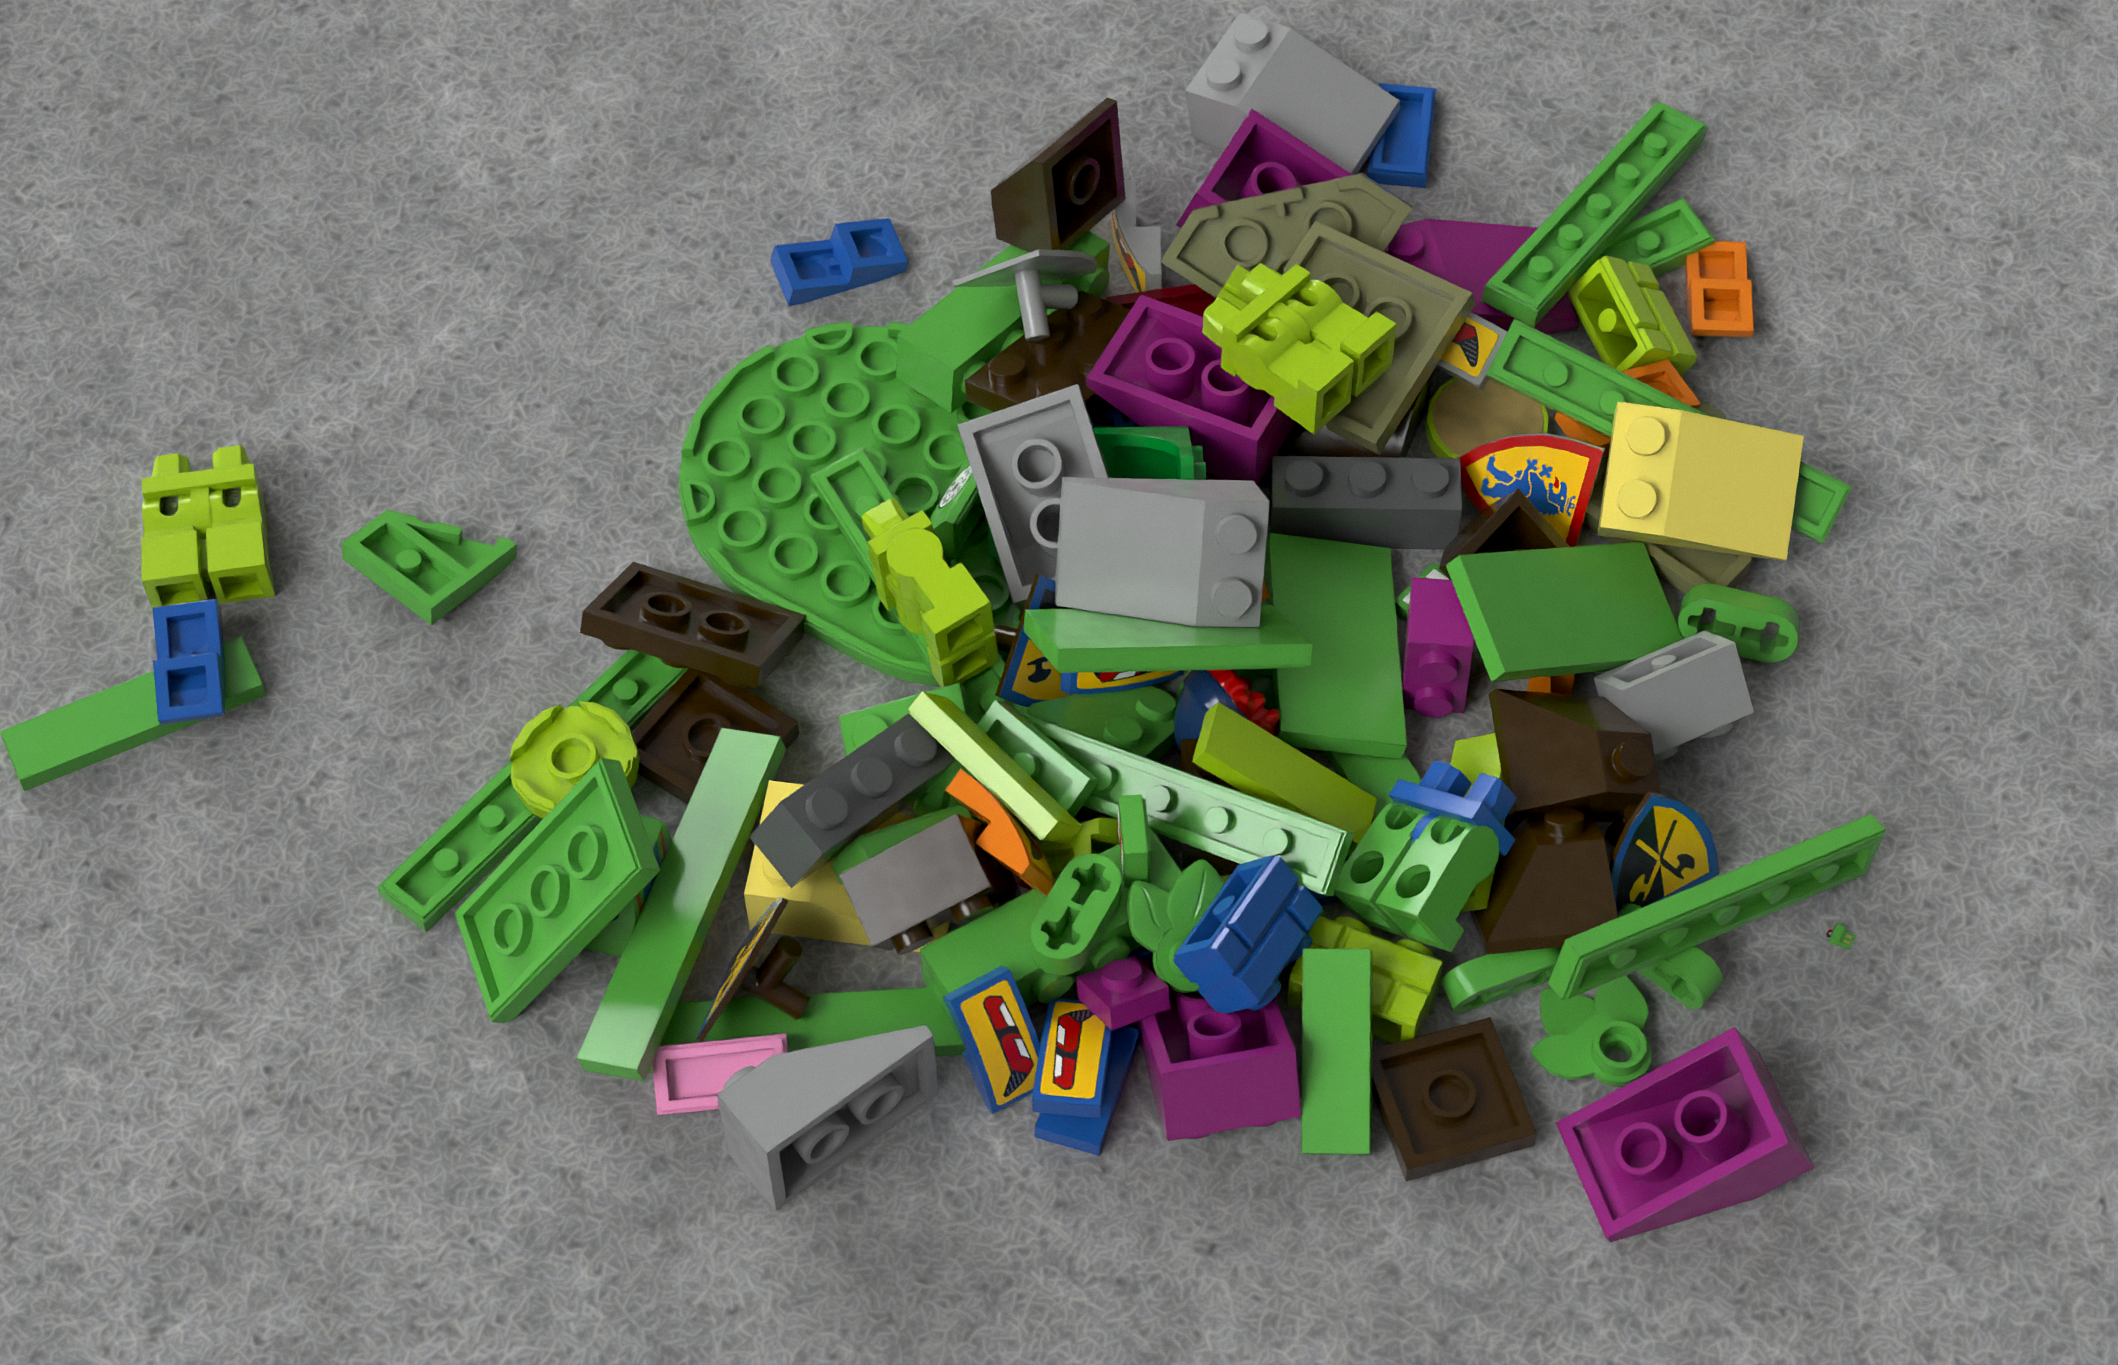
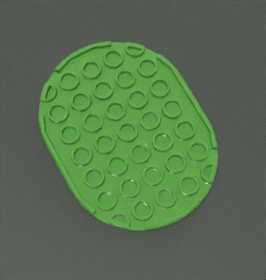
M849 321L826 324L806 329L804 336L782 343L774 348L771 345L762 347L738 363L710 390L693 416L682 444L678 484L680 501L688 533L697 551L715 575L735 593L807 615L804 622V633L884 674L909 682L940 687L892 610L888 611L879 599L876 585L812 487L810 475L865 447L908 515L911 517L923 510L927 517L930 518L967 458L957 425L994 412L966 401L953 413H949L896 378L897 335L910 324L889 322L888 327H852ZM1107 424L1103 425L1104 427H1109V428L1111 427L1110 425H1107ZM985 514L960 557L957 556L956 559L944 555L945 562L950 569L962 562L991 602L994 628L998 625L1018 628L1022 612L1013 603L1000 558H989V531ZM998 650V654L1006 664L1009 652Z

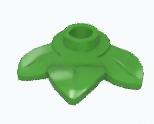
M1203 859L1195 861L1188 866L1174 882L1170 892L1150 883L1137 880L1132 882L1128 893L1127 913L1132 936L1137 942L1153 953V966L1157 976L1170 989L1181 993L1197 991L1200 986L1196 983H1191L1173 962L1174 955L1224 886L1223 880L1217 871Z
M1625 975L1599 986L1594 1000L1583 995L1562 1000L1552 988H1544L1540 998V1019L1549 1036L1537 1042L1531 1048L1530 1054L1543 1069L1554 1076L1568 1080L1593 1076L1604 1084L1623 1087L1645 1075L1649 1070L1652 1059L1651 1045L1642 1032L1649 1011L1645 998L1636 985ZM1610 1049H1620L1627 1053L1629 1060L1627 1062H1615L1607 1058L1605 1053Z

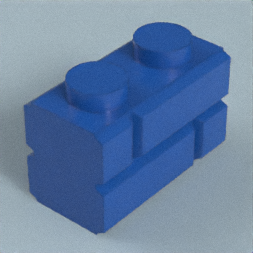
M1271 855L1239 864L1174 955L1173 962L1191 983H1196L1200 986L1197 990L1216 1012L1226 1014L1247 1008L1254 1011L1267 1005L1281 989V983L1277 978L1284 967L1302 956L1303 949H1308L1312 944L1313 938L1308 932L1321 915L1323 908L1305 886L1297 884L1298 877L1281 857Z

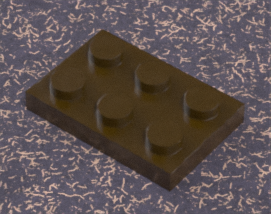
M1082 290L1078 291V300L1073 308L1057 309L1047 316L1050 337L1036 341H1026L1025 334H1023L964 381L967 401L992 412H997L1078 384L1090 418L1093 417L1109 402L1086 386V378L1125 320L1130 309Z
M632 562L583 610L580 633L600 639L605 645L614 649H632L658 657L663 663L671 667L693 668L719 676L723 682L732 686L758 688L803 638L804 622L807 615Z

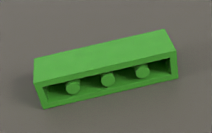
M1088 231L1067 251H1079L1092 255L1097 260L1096 272L1094 274L1041 282V284H1071L1076 288L1077 292L1082 290L1098 297L1103 294L1110 280V273L1108 271L1110 243ZM1009 245L978 271L1030 252ZM1016 285L955 288L897 335L896 378L949 413H953L967 401L964 381L1025 334ZM1045 308L1046 315L1048 316L1050 313L1057 309Z
M1149 828L1151 881H1148V883L1170 892L1172 885L1182 872L1155 833ZM1120 844L1099 855L1106 856L1112 860L1120 870L1122 899L1117 912L1094 952L1080 970L1070 975H1053L1039 968L1033 960L1030 929L1034 918L1047 898L1035 889L920 948L923 982L958 1035L959 1032L943 1000V996L1000 966L1010 969L1027 1008L1038 1001L1048 1003L1059 998L1068 991L1073 982L1077 981L1076 977L1100 969L1113 960L1126 959L1131 951L1142 946L1132 936L1128 923L1127 900L1130 887L1124 888ZM1094 879L1089 886L1080 885V905L1084 906L1094 890L1103 891V882L1101 880ZM1068 923L1058 939L1049 937V948L1058 950L1063 943L1072 944L1073 924Z

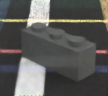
M1272 456L1270 533L1390 549L1444 550L1459 534L1462 513L1460 458Z
M908 713L780 801L750 835V838L787 884L793 888L835 858L858 836L872 832L921 797L952 765L955 758Z

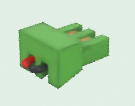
M1836 923L1833 930L1829 929L1828 933H1826V936L1829 937V943L1846 949H1851L1852 946L1849 943H1854L1851 939H1855L1856 935L1846 931V927Z

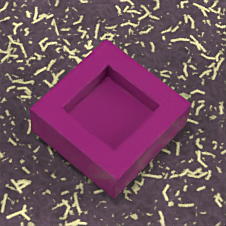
M1135 956L1127 959L1113 960L1100 969L1076 977L1078 1000L1110 1030L1170 1009L1168 985Z

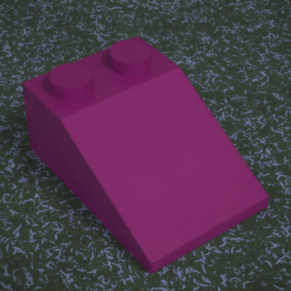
M1251 108L1195 193L1176 226L1182 228L1191 212L1196 208L1347 177L1352 174Z
M1424 219L1402 224L1384 252L1472 292L1476 304L1471 312L1508 332L1515 318L1481 301L1484 287L1539 227ZM1568 292L1560 298L1534 329L1549 335L1577 328V318L1568 297Z
M1140 295L1087 376L1086 386L1141 427L1188 426L1191 445H1202L1203 462L1206 463V472L1227 480L1254 481L1258 486L1272 462V456H1276L1296 421L1274 406V397L1269 393L1249 386L1238 375L1234 377L1221 368L1222 348L1202 333V316Z
M1153 958L1140 960L1154 974H1156L1153 966ZM1169 988L1170 1009L1136 1021L1138 1030H1140V1040L1154 1101L1167 1141L1183 1138L1199 1139L1211 1133L1249 1126L1265 1127L1278 1121L1301 1117L1295 1048L1275 998L1258 1010L1251 1011L1247 1008L1223 1014L1216 1012L1198 990L1190 993H1181Z
M1735 1027L1556 1122L1603 1233L1610 1242L1756 1199L1815 1168L1761 1053Z

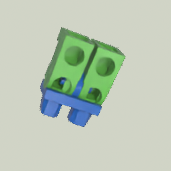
M1434 760L1419 785L1398 779L1389 793L1394 802L1386 805L1378 814L1344 864L1334 894L1363 924L1403 937L1406 934L1409 939L1452 952L1465 931L1456 921V918L1477 883L1487 879L1494 871L1499 854L1506 856L1515 842L1513 836L1505 829L1502 823L1517 801V797L1502 780L1480 773L1464 798L1472 783L1460 770L1451 764Z

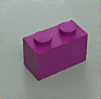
M1412 577L1403 657L1404 709H1414L1419 714L1427 717H1443L1451 712L1464 713L1474 637L1452 580Z

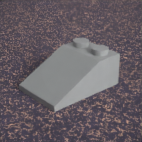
M1239 13L1185 90L1192 137L1217 148L1225 149L1252 108L1352 175L1358 173L1400 110V100L1292 28L1243 13Z
M1078 384L957 425L1013 603L1022 613L1036 573L1056 581L1062 477L1111 478Z
M1062 477L1054 602L1056 606L1189 626L1260 627L1269 500L1254 481Z
M924 1025L776 1054L757 1067L747 1066L742 1068L726 1082L723 1090L717 1094L728 1154L777 1211L938 1095L934 1035Z

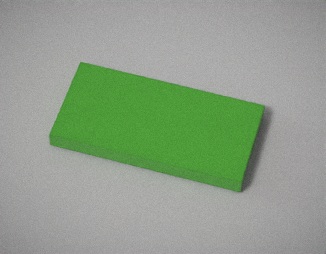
M1269 533L1265 552L1266 588L1269 593L1267 605H1272L1312 643L1310 666H1306V668H1271L1273 709H1277L1280 712L1279 720L1275 726V737L1292 747L1401 759L1407 747L1390 548Z
M1643 542L1466 554L1457 556L1446 565L1491 682L1608 671L1683 640Z
M1261 605L1260 627L1189 626L1081 609L1025 610V634L1059 673L1306 668V666L1311 665L1312 643L1272 605Z
M601 758L454 912L491 1022L506 1023L514 1020L660 872L619 760Z

